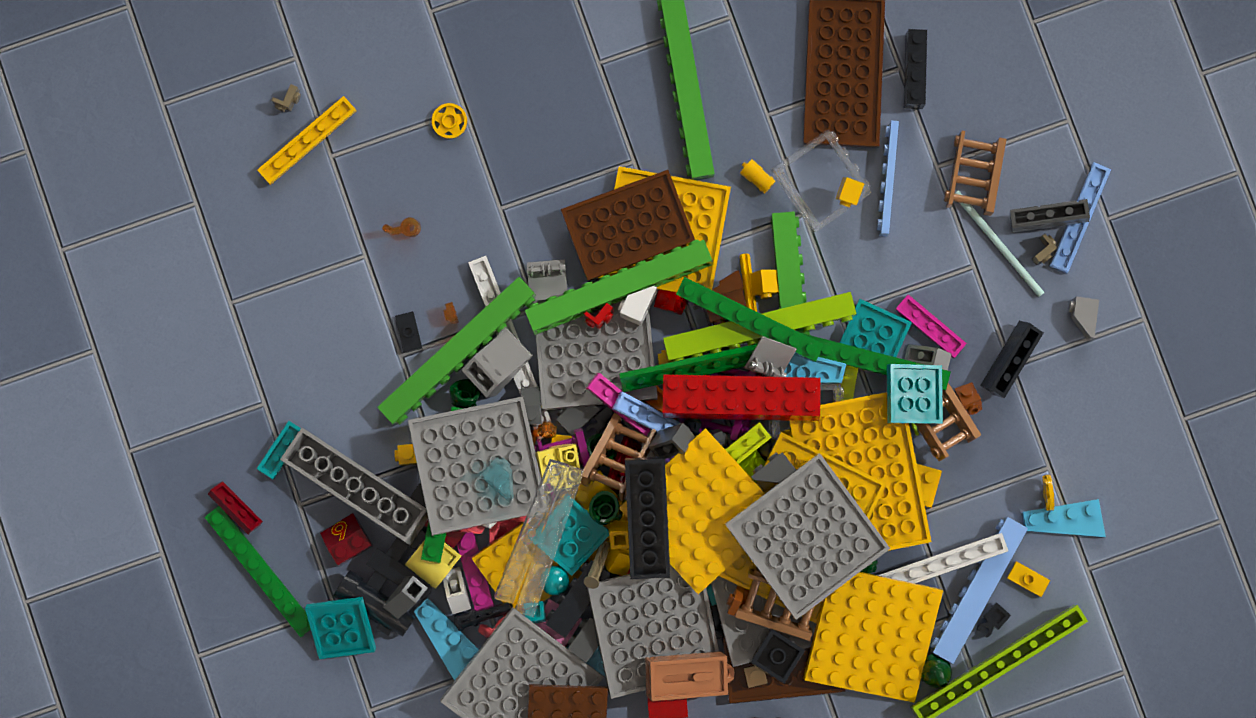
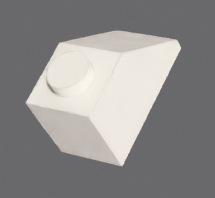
M652 286L628 295L626 300H622L619 305L620 317L642 326L657 294V287Z
M460 567L451 569L443 579L452 614L471 609Z

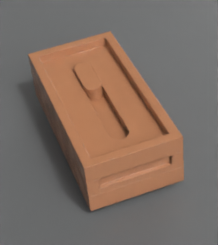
M721 651L645 657L646 696L651 701L728 695V683L734 679V668L727 663V656Z

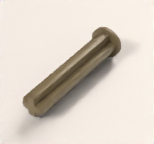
M606 540L599 546L590 572L584 579V584L588 588L595 589L599 586V577L611 547L610 542Z

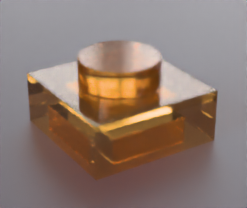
M453 302L445 304L446 309L443 312L446 321L450 320L451 324L458 323L459 320Z

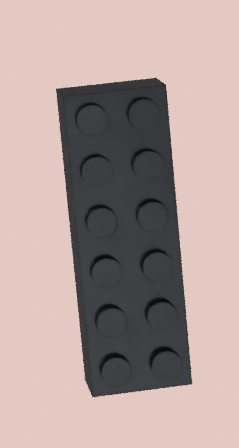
M665 456L625 458L630 579L670 578Z

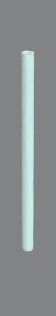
M959 190L955 193V194L962 195ZM960 203L1035 294L1040 297L1045 293L972 205Z

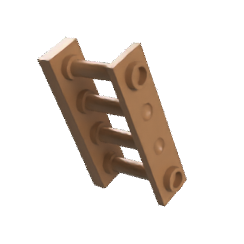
M962 130L959 136H955L954 147L957 148L949 191L946 190L944 201L947 202L946 208H950L953 201L981 206V209H984L983 215L991 216L994 213L1007 139L999 138L993 144L964 139L965 131ZM964 146L990 151L991 154H994L993 161L985 162L961 157L962 148ZM959 165L986 169L988 172H991L990 179L985 181L959 176ZM956 183L985 188L987 196L980 199L954 194Z
M949 383L946 391L942 390L943 406L946 407L950 416L943 420V424H936L932 428L929 424H915L931 448L932 455L938 461L948 457L949 455L946 450L963 439H966L969 443L981 436V433ZM956 423L960 433L941 444L936 434L949 425Z
M614 413L580 475L581 484L588 487L591 481H598L619 490V500L623 502L627 496L626 480L624 484L599 474L597 469L599 465H606L625 473V465L607 458L605 455L607 451L613 449L632 458L647 457L650 452L648 446L656 436V430L652 429L649 437L624 427L621 423V417ZM616 434H623L645 443L641 452L615 442Z
M757 568L754 570L749 569L748 578L753 579L746 602L740 605L735 617L810 641L812 628L808 624L814 607L806 612L801 622L798 623L791 621V613L786 607L782 616H773L771 611L777 594L771 588L764 610H754L752 606L760 582L766 584L768 582Z

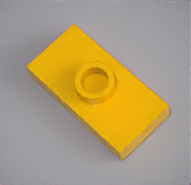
M1015 561L1007 576V579L1039 597H1042L1050 582L1046 577Z

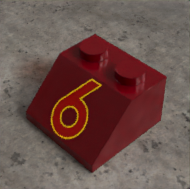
M354 513L320 533L328 551L338 566L345 564L373 546Z

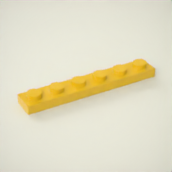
M344 96L341 97L257 169V171L270 185L273 184L357 112V110Z

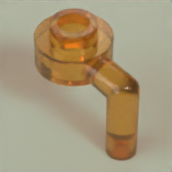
M408 217L402 221L401 226L392 227L385 224L382 229L391 235L403 233L408 237H416L421 231V224L418 220ZM414 225V230L410 231V227Z
M543 422L538 425V429L531 430L534 445L536 444V437L554 438L557 434V427L551 422Z

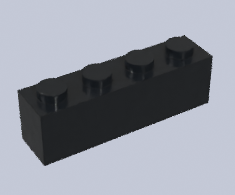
M908 29L906 33L905 109H923L926 105L927 30Z
M1019 320L980 386L995 396L1005 398L1044 332L1029 322Z
M593 560L589 563L585 561L579 570L582 574L578 579L576 577L573 578L568 586L571 588L567 595L562 594L557 601L559 606L556 611L552 609L546 617L548 620L546 625L564 638L567 637L590 604L584 579L590 572ZM603 568L599 581L606 580L611 573Z

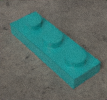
M288 421L257 469L274 480L284 465V462L280 460L301 428Z

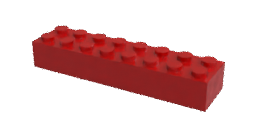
M663 375V418L819 421L821 378Z

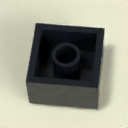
M769 629L749 663L780 683L785 684L805 650L775 630Z

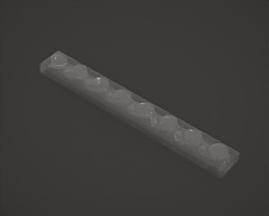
M553 459L549 460L494 594L495 599L514 603L569 470L567 463Z
M568 464L564 465L515 607L516 610L524 615L534 618L584 473L583 469Z

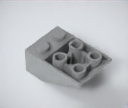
M506 328L473 356L462 371L486 398L498 395L533 355Z

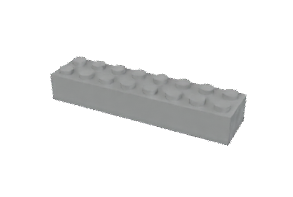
M304 428L300 429L280 459L410 546L428 520L425 507Z

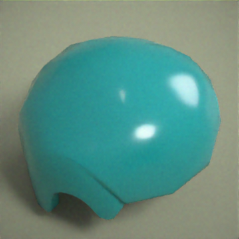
M560 566L545 568L540 576L541 588L549 595L564 593L569 585L567 571Z

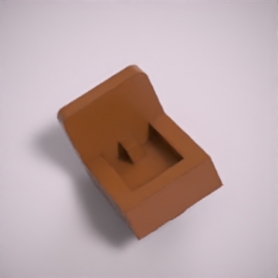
M972 382L954 389L955 394L969 415H974L982 410L981 398Z
M737 585L734 593H730L726 605H729L728 614L735 616L740 605L745 604L749 593L748 589Z

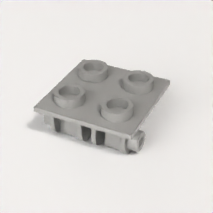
M565 259L527 263L528 284L536 294L535 297L561 295L567 291Z
M762 336L745 369L767 377H786L787 374L784 373V370L797 349Z

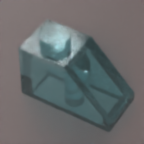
M496 457L480 477L510 503L514 498L511 464L504 458L499 459Z

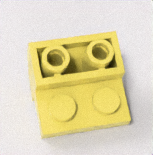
M576 444L556 445L549 447V449L535 452L544 491L581 483V469Z
M423 541L405 565L436 589L460 559L461 555L444 543L440 564L421 560L424 546Z

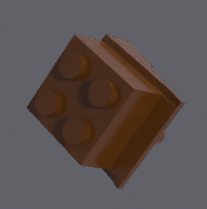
M739 270L719 281L720 285L712 289L746 306L743 295L744 286ZM695 303L693 305L694 310L703 308ZM703 308L709 326L730 321Z

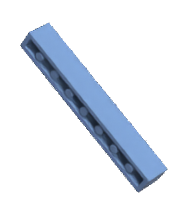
M1005 517L1004 520L1000 519L995 527L997 529L995 535L1003 534L1008 552L977 562L979 563L976 570L973 569L967 578L970 580L967 587L963 586L958 594L960 597L958 603H954L949 611L951 616L948 621L944 620L939 629L942 631L938 638L935 637L930 645L932 648L931 653L950 664H954L1028 529L1009 517Z

